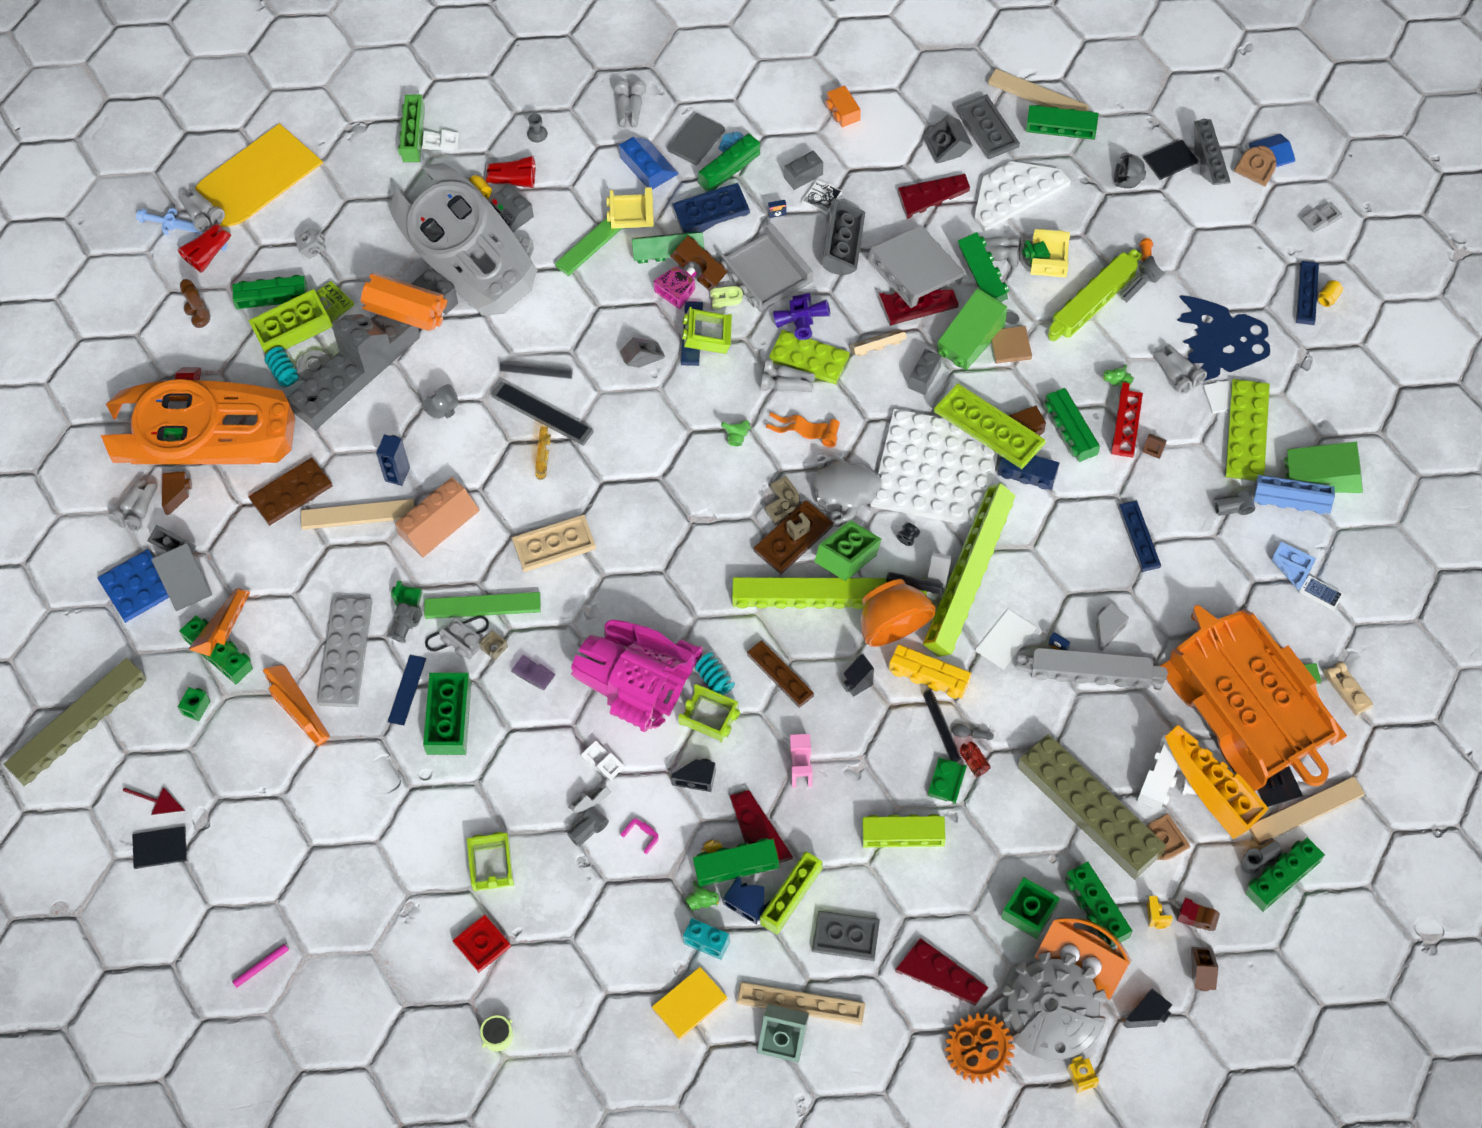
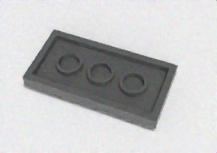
M987 94L956 107V111L988 159L1019 148L1020 142Z

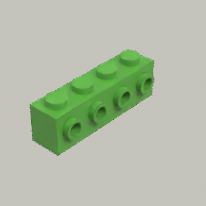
M422 94L405 95L404 104H402V131L399 133L401 144L398 145V154L402 156L403 162H420L425 114Z

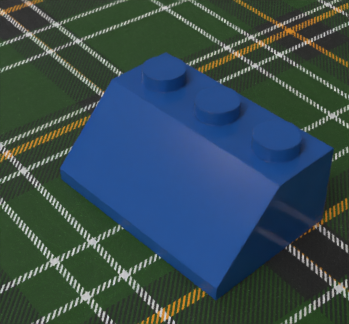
M631 137L619 144L620 158L647 188L652 187L653 190L678 175L677 170L649 139Z

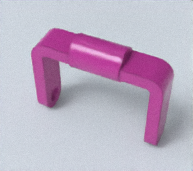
M633 819L621 833V836L624 838L636 824L646 834L654 837L644 850V853L648 854L659 841V836L647 823Z

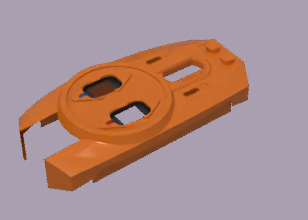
M178 379L129 387L119 391L106 403L114 420H116L122 404L137 403L130 423L132 434L101 435L113 463H278L292 450L295 416L284 392L281 390L232 382ZM169 401H187L186 408L171 409L168 408ZM226 415H257L258 418L254 425H223V419ZM165 428H183L182 440L163 441Z

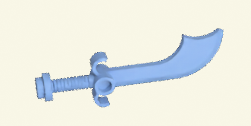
M174 208L169 209L164 217L148 214L146 209L138 210L136 213V220H139L140 223H145L146 220L163 223L162 231L165 235H169L168 230H174L175 228L199 234L203 233L196 230L193 222L175 218L173 214H177V210ZM227 243L221 248L222 251L226 250Z

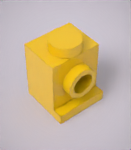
M1080 1056L1071 1060L1067 1070L1076 1092L1080 1093L1097 1087L1099 1078L1095 1074L1090 1059H1083ZM1084 1068L1087 1073L1081 1074L1079 1070Z

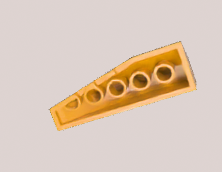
M1179 725L1175 726L1165 736L1174 758L1191 787L1233 839L1247 832L1269 809L1238 773L1233 774L1228 770L1227 764L1223 761H1217L1212 756L1213 753L1200 747L1198 741Z

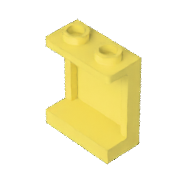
M652 187L645 188V194L615 196L613 190H610V197H607V207H610V211H607V222L611 221V229L654 227Z
M1034 229L1032 244L1044 241L1051 255L1050 259L1032 258L1030 275L1067 277L1070 232Z

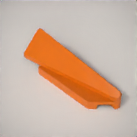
M236 588L195 639L189 650L210 656L216 643L225 645L250 595V591Z
M279 665L263 669L262 671L266 679L272 684L268 688L271 696L318 747L329 739V733L286 666Z

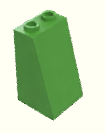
M977 288L939 339L937 345L939 355L967 371L991 344L994 336L1001 329L1005 328L1007 306Z
M1357 441L1287 449L1288 457H1284L1285 468H1289V473H1286V479L1335 486V493H1363Z

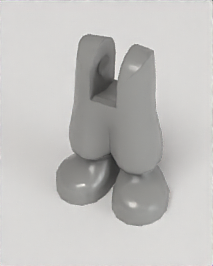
M617 81L614 84V91L619 96L617 98L620 127H625L626 117H632V128L637 127L642 106L641 96L646 92V84L642 81H634L631 84V97L629 98V84L625 81Z
M194 188L189 190L190 197H187L184 193L178 196L197 231L204 232L211 227V224H220L223 221L225 213L222 208L214 207L211 202Z
M1015 235L1011 238L1006 236L984 238L987 244L985 249L987 252L990 251L992 253L994 261H1003L1005 258H1008L1013 267H1018L1021 235Z
M1170 344L1165 346L1167 356L1161 350L1154 353L1155 358L1162 365L1170 380L1177 384L1176 390L1179 394H1186L1191 390L1192 386L1194 388L1199 386L1207 376V372L1202 368L1194 371V365Z
M766 358L761 390L766 391L773 388L776 391L812 392L815 374L788 366H780L777 369L774 367L773 361Z
M139 479L120 503V511L111 510L109 512V520L121 528L126 526L131 531H139L142 527L140 520L146 516L151 499L156 492L157 484L150 482L146 486V481Z

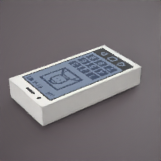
M1308 576L1299 591L1300 594L1332 611H1335L1344 593L1311 576Z

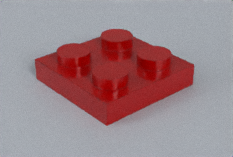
M483 915L452 940L453 944L478 973L511 948V944L486 915Z

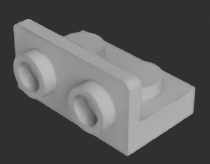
M454 618L445 629L441 628L439 630L440 640L447 646H453L455 652L462 658L467 657L470 660L480 649L479 643L483 639L457 618Z

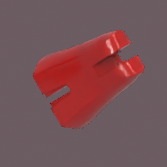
M534 156L487 164L486 182L534 188L536 172Z
M216 223L198 237L179 247L177 251L187 263L200 273H203L232 235Z

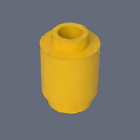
M478 175L469 178V181L488 199L492 189L485 180Z
M1329 280L1319 293L1318 302L1324 307L1334 305L1343 292L1341 283L1336 280Z

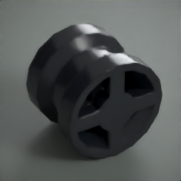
M906 522L902 526V531H899L896 537L902 544L912 546L914 539L920 535V530L915 525Z

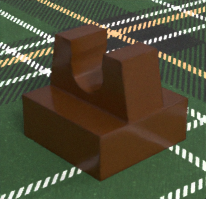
M1149 434L1142 452L1160 459L1167 440Z

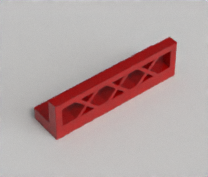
M1123 382L1111 454L1133 458L1143 393L1129 391L1130 383ZM1128 397L1138 398V402L1133 405L1127 400ZM1131 411L1136 417L1129 421L1125 414ZM1129 426L1133 433L1126 436L1123 429ZM1127 442L1131 447V451L1120 450V447Z

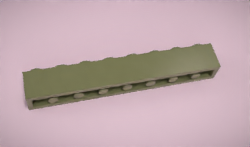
M125 658L4 763V766L23 786L34 781L40 772L49 768L52 762L65 754L71 745L80 741L83 735L90 729L95 728L98 722L111 714L117 705L126 701L132 692L141 688L146 681L143 673L128 658Z

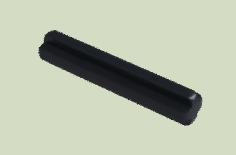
M888 572L886 582L902 579L906 585L922 591L941 594L943 591V583L894 572Z

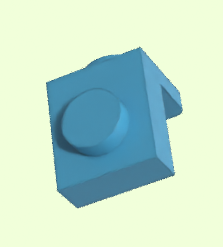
M738 131L724 134L719 150L722 152L726 151L737 141L743 139L744 135Z

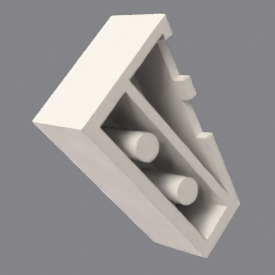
M1166 735L1162 737L1138 798V802L1157 810H1161L1163 804H1168L1171 796L1168 790L1170 787L1174 788L1178 779L1177 776H1174L1176 770L1181 771L1165 739Z

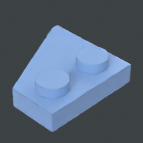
M1281 542L1273 555L1272 561L1296 589L1300 590L1317 558Z

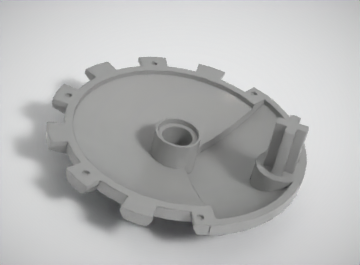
M1042 953L1038 955L1040 961L1029 967L1024 962L1016 968L1020 975L1013 985L1007 983L1004 988L1003 995L1009 996L1008 1009L1002 1010V1017L1005 1023L1011 1021L1016 1031L1012 1035L1014 1042L1024 1051L1041 1059L1064 1060L1084 1052L1100 1035L1106 1017L1100 1016V1002H1107L1104 989L1097 990L1092 979L1098 975L1090 966L1084 971L1074 964L1077 959L1076 957L1065 954L1063 960L1051 959V953ZM1055 999L1056 1007L1053 1010H1049V1001Z

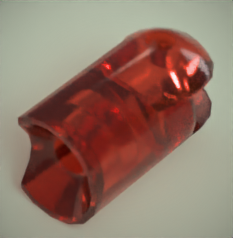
M969 741L968 744L963 743L961 745L960 754L975 777H979L990 770V764L976 743Z

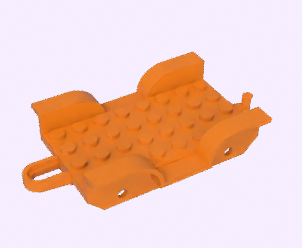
M1200 605L1194 606L1191 619L1196 621L1199 631L1172 650L1170 660L1160 665V667L1167 668L1168 675L1166 680L1187 706H1195L1218 737L1219 748L1228 765L1235 774L1238 773L1247 782L1254 792L1265 786L1269 777L1290 765L1293 766L1306 784L1310 786L1322 785L1327 780L1329 768L1316 749L1328 742L1333 746L1346 738L1347 735L1321 701L1316 688L1317 681L1290 646L1281 647L1271 637L1253 612L1243 609L1217 619ZM1309 755L1320 769L1321 774L1319 776L1311 775L1300 759Z

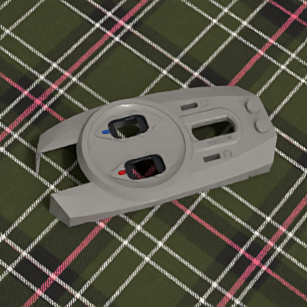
M444 163L422 166L431 178V181L434 179L437 184L422 192L412 205L395 188L389 210L396 225L422 259L439 276L453 285L456 293L482 316L504 314L532 290L537 268L506 222L468 179ZM460 199L471 209L462 218H459L450 208ZM433 221L444 232L434 241L423 231ZM493 236L499 240L497 243L492 240ZM481 248L496 264L491 272L485 274L471 259L470 255L475 249ZM460 266L463 271L459 273L456 267Z

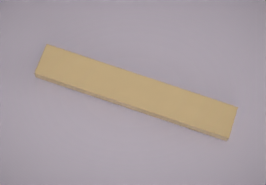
M995 69L988 82L991 86L1044 107H1058L1079 111L1089 110V105L998 69Z
M414 499L301 510V528L306 530L400 520L415 507Z
M1352 777L1256 822L1249 831L1257 844L1261 845L1271 838L1274 839L1363 797L1365 792L1355 777Z
M745 982L740 983L737 1004L766 1009L768 1004L809 1013L810 1017L862 1025L865 1003Z

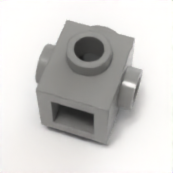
M313 228L295 238L298 251L308 259L326 249L324 235Z

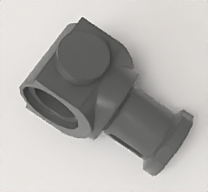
M398 603L394 612L397 624L389 637L397 642L405 643L408 630L416 627L423 615L421 609L409 604Z

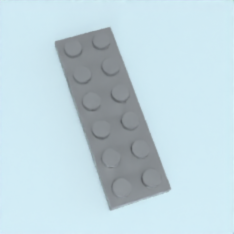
M333 598L318 697L319 706L358 707L373 604L372 599Z

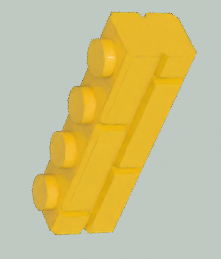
M899 644L889 664V671L893 675L910 678L911 682L925 684L929 689L936 692L939 690L943 691L953 699H957V697L963 698L972 674L969 671Z

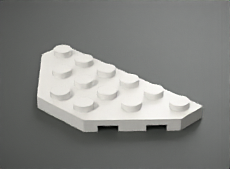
M1011 161L983 176L974 221L986 232L1069 186L1071 180L1061 169Z

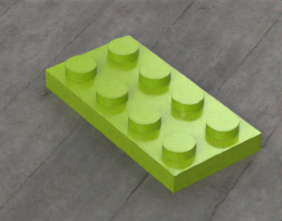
M782 330L770 353L769 359L774 364L780 366H788L813 373L815 378L836 385L850 357V352L812 339L799 340L795 337L794 333Z

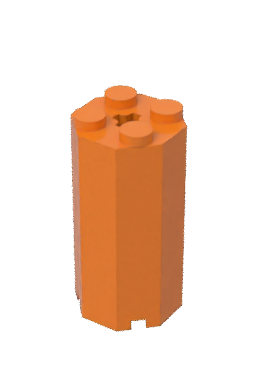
M379 273L370 274L369 278H371V281L364 284L361 295V303L365 304L362 306V309L427 331L435 330L436 326H441L443 322L442 312L447 305V299L443 297V294Z

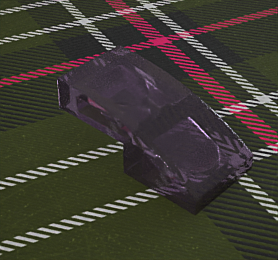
M522 655L511 670L512 673L542 690L547 688L556 675L542 664H536L525 655Z

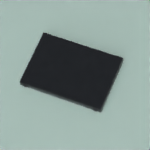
M1179 140L1143 157L1159 180L1199 162L1183 140Z
M185 826L132 834L134 869L187 861Z

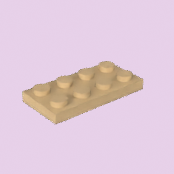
M584 515L512 537L523 572L596 549Z

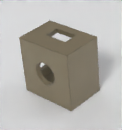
M803 513L798 515L801 518V522L797 525L791 520L787 522V532L794 541L810 531V521Z
M493 630L479 643L480 649L493 660H496L508 648L507 641ZM492 645L498 646L495 651L491 650Z

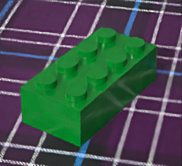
M429 673L423 741L426 755H466L472 685L469 673Z

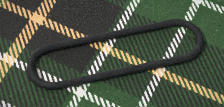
M476 616L462 622L466 624L476 619H484L486 627L475 632L477 635L485 632L489 627V621L484 616ZM439 632L428 636L425 641V647L433 652L439 651L449 646L444 645L436 649H432L428 646L429 639L439 635Z

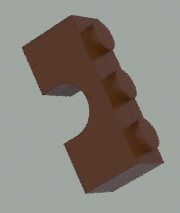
M689 236L670 255L682 268L689 262L697 263L701 268V275L697 281L709 292L728 272L721 263L713 259L708 251L703 250L697 241Z

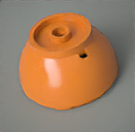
M898 579L887 582L869 592L862 599L864 606L861 614L862 636L865 644H868L870 647H880L898 641L926 625L935 615V606L923 592L906 585L904 580Z

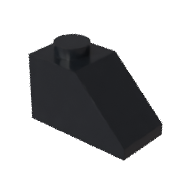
M861 654L843 673L842 686L853 697L873 686L874 667L864 654Z
M695 759L672 774V786L712 792L716 763L709 759Z
M1151 989L1127 1017L1123 1026L1126 1028L1155 1027L1161 1021L1165 1023L1172 1014L1170 1009L1173 1004L1154 989Z

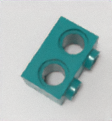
M691 918L683 934L684 945L722 960L730 944V934Z

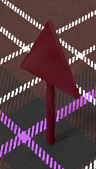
M164 787L158 799L123 788V791L155 802L156 805L151 815L185 811Z

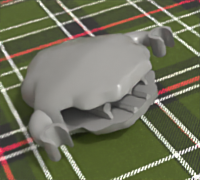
M820 453L816 457L820 471L813 479L815 497L820 508L828 512H834L832 519L835 520L834 526L840 527L843 525V522L850 521L856 516L860 506L869 504L874 500L882 481L878 474L869 470L863 464H849L839 457L826 456ZM827 463H831V465L828 468H825L827 466Z

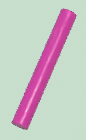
M285 944L281 945L232 981L233 984L238 988L289 951Z

